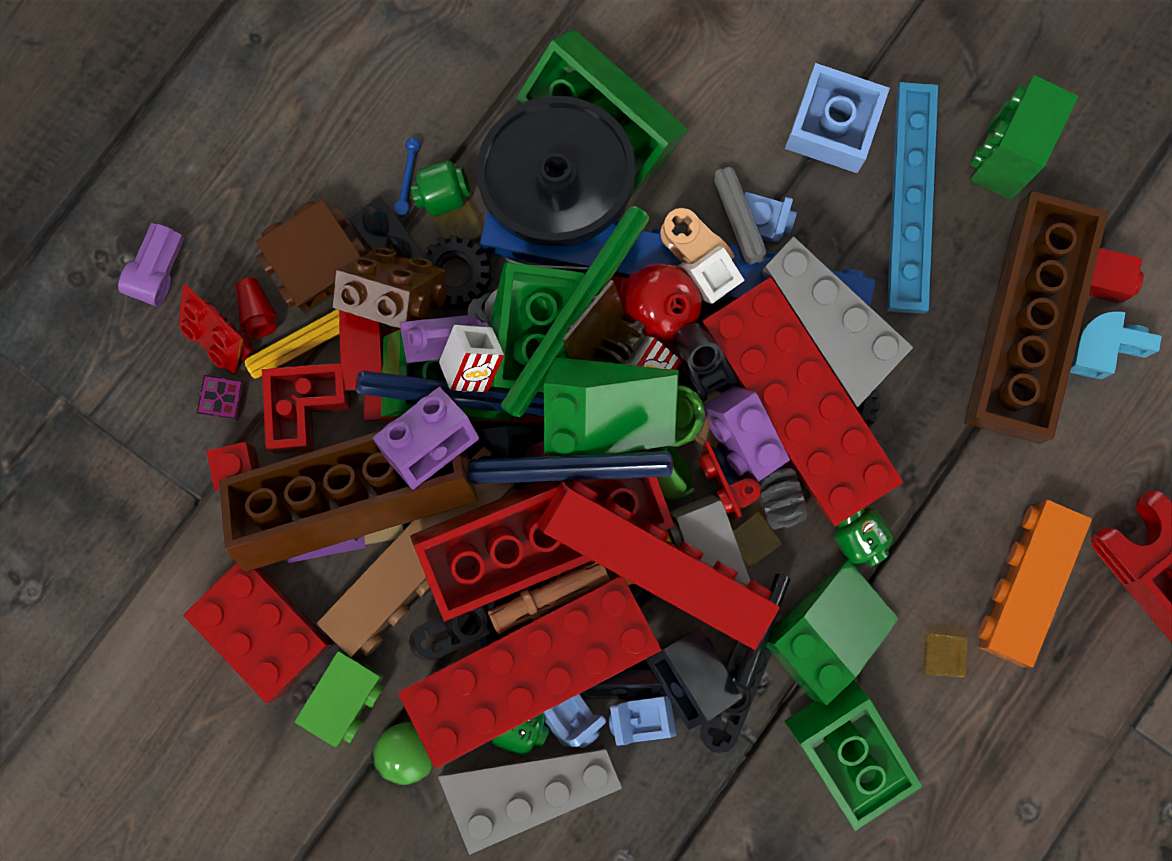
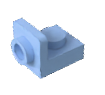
M745 192V198L762 240L779 244L784 233L791 234L797 212L790 210L792 198L785 197L784 201L780 202Z

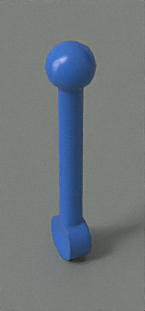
M409 138L405 144L408 154L400 199L394 204V211L400 217L407 216L410 211L407 198L415 153L420 149V141L416 138Z

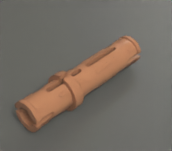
M594 561L531 591L525 589L520 592L521 596L487 610L497 634L500 635L528 620L536 621L540 618L541 614L610 582V578L605 567Z

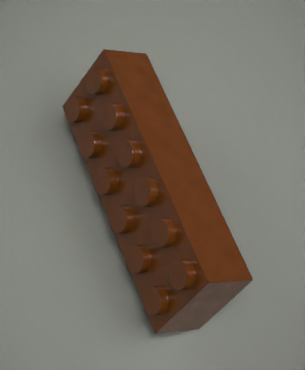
M1031 191L1018 203L964 424L1037 444L1054 439L1109 211Z
M380 431L219 480L225 550L246 572L477 502L475 484L468 477V464L470 462L468 448L414 490L409 487L386 460L372 437Z

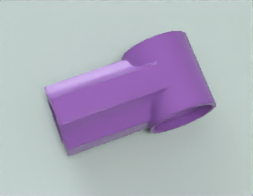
M151 223L135 261H129L121 273L118 284L119 292L153 306H160L169 291L171 283L169 273L184 242V236L163 225Z

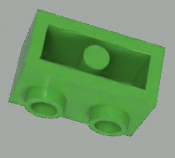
M338 651L294 723L335 748L342 746L344 741L351 744L363 725V722L358 720L366 705L373 708L385 689L384 686L380 685L385 675L355 657L350 658L344 651Z

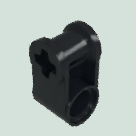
M688 323L676 332L673 340L674 347L685 368L684 372L692 389L700 395L702 402L708 400V394L724 385L729 384L733 386L737 383V379L725 359L722 349L703 325Z

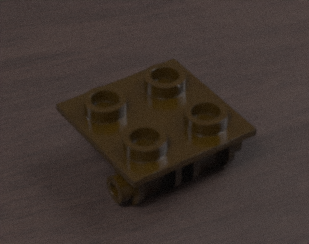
M610 280L605 288L595 295L590 306L577 322L568 328L562 340L570 359L624 364L623 360H629L631 352H634L645 340L644 333L646 332V327L637 320H634L632 323L627 322L615 282Z

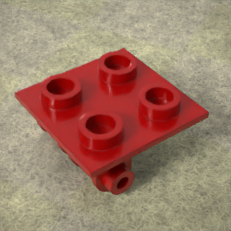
M183 285L178 321L180 330L190 341H197L207 350L208 357L217 367H224L234 376L237 372L239 358L245 361L246 358L254 354L255 350L251 347L252 342L239 330L235 331L236 327L232 323L228 325L226 323L227 318L221 316V313L208 300L203 301L189 286Z
M706 441L702 447L703 454L698 458L707 480L715 479L720 490L716 492L715 497L721 500L726 514H731L733 521H736L742 516L740 510L750 506L759 498L760 486L755 480L750 478L728 485L709 441Z

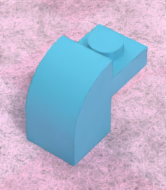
M1125 312L1102 314L1080 328L1070 373L1102 380L1115 373L1118 352L1146 358L1159 351L1162 336L1150 334L1147 327L1140 325H1125L1123 328Z

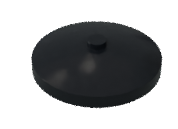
M548 96L530 100L516 106L504 114L492 126L479 150L477 180L486 209L492 218L508 233L536 245L568 246L587 241L599 235L620 217L633 193L635 157L625 130L604 109L579 98Z

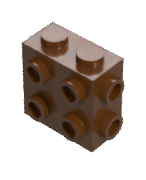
M323 199L316 203L310 201L303 204L295 211L294 217L283 224L277 222L270 225L262 232V237L255 241L262 253L256 256L269 276L276 272L283 283L282 286L277 288L290 308L297 304L304 314L334 295L337 269L367 254L358 238L350 241L343 231L349 225L337 206L329 209Z
M374 248L369 253L354 259L352 262L336 270L333 308L400 328V322L421 320L443 305L447 296V285L444 284L446 270L432 266V262L427 259H408L397 256L396 252L389 248Z

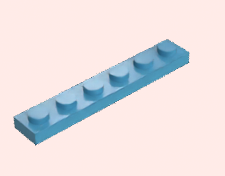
M900 82L897 87L887 311L926 314L929 311L938 85Z

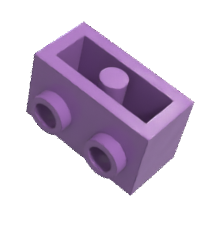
M440 386L428 396L421 398L411 409L395 421L387 424L382 431L372 437L386 460L412 490L479 439L467 415Z
M732 386L704 405L705 414L710 421L709 427L722 444L727 454L726 458L729 466L738 476L743 475L759 482L790 460L756 392Z

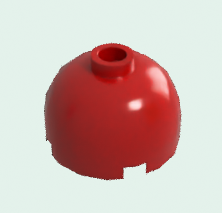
M663 263L647 264L638 272H633L627 278L621 290L620 301L627 322L640 321L646 327L644 335L654 337L660 343L672 342L676 332L682 326L688 323H697L701 315L702 296L699 288L689 274L676 265Z

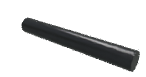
M778 573L775 574L770 588L772 594L769 598L781 608L791 579L786 575ZM779 611L756 650L748 647L735 681V685L739 688L750 690Z

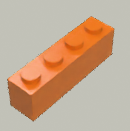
M1050 500L1037 502L1035 506L1031 505L1027 509L1021 524L1025 528L1020 543L1015 542L1008 554L1007 563L1011 566L1005 579L1001 578L994 589L992 600L996 601L991 616L986 615L980 624L977 636L981 638L978 648L1021 667H1034L1092 518Z

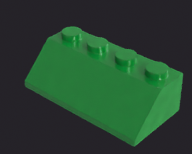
M575 29L550 42L517 96L521 103L548 96L579 98L599 106L613 116L625 130L634 152L635 184L631 197L669 158L689 130Z

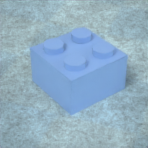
M815 63L785 149L858 173L867 158L890 88Z

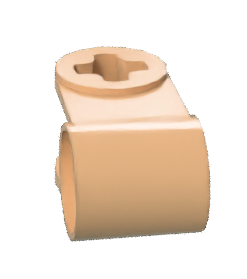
M685 208L674 209L665 218L660 231L661 241L681 263L694 264L717 246L724 247L731 260L734 258L730 247L718 235L713 233L691 210ZM683 224L687 227L685 234L680 233L676 236L672 233L674 226L679 227Z

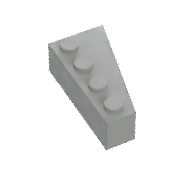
M794 236L762 270L761 273L766 280L770 277L773 279L855 407H858L913 349V346Z
M605 746L457 771L442 772L438 776L469 855L622 789Z

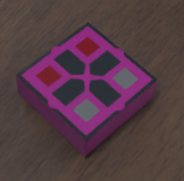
M204 375L197 414L238 421L245 382Z

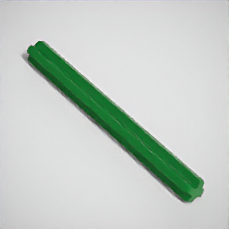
M633 206L627 209L502 401L501 407L514 417L523 416L543 385L554 357H561L566 348L562 339L566 335L568 328L577 322L590 306L595 295L600 293L609 283L648 223L649 215L641 208Z

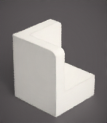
M717 246L694 264L682 262L677 266L686 271L699 288L702 300L711 304L744 281L737 267L722 246Z

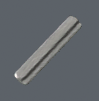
M731 167L719 168L715 172L714 182L743 257L748 264L761 263L765 260L766 248L735 170Z

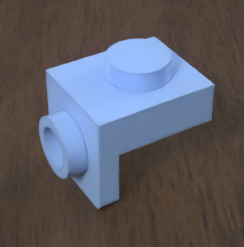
M579 694L543 712L546 724L563 747L579 746L584 748L598 738L600 735L598 729L607 722L602 715H593Z
M668 696L625 701L610 707L609 727L612 735L615 736L617 746L677 736L672 704Z

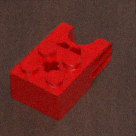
M1149 490L1139 498L1136 507L1139 516L1147 528L1148 536L1144 546L1132 543L1121 532L1111 528H1103L1097 531L1091 537V546L1172 643V502L1163 493Z

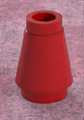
M250 277L238 281L235 284V288L237 291L240 329L246 332L247 337L253 339L266 337L277 330L276 322L278 315L259 285L258 279Z

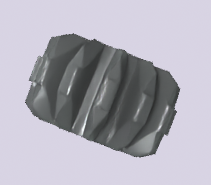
M786 462L757 482L761 490L759 496L765 519L771 528L775 530L780 528L786 529L806 520L808 514L807 506L796 472L789 462Z

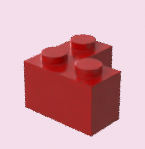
M341 363L262 369L266 449L274 454L314 451L312 412L351 410L350 390H344Z

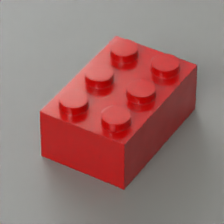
M238 563L183 614L190 624L266 704L277 701L333 646L326 636L261 568L245 572Z

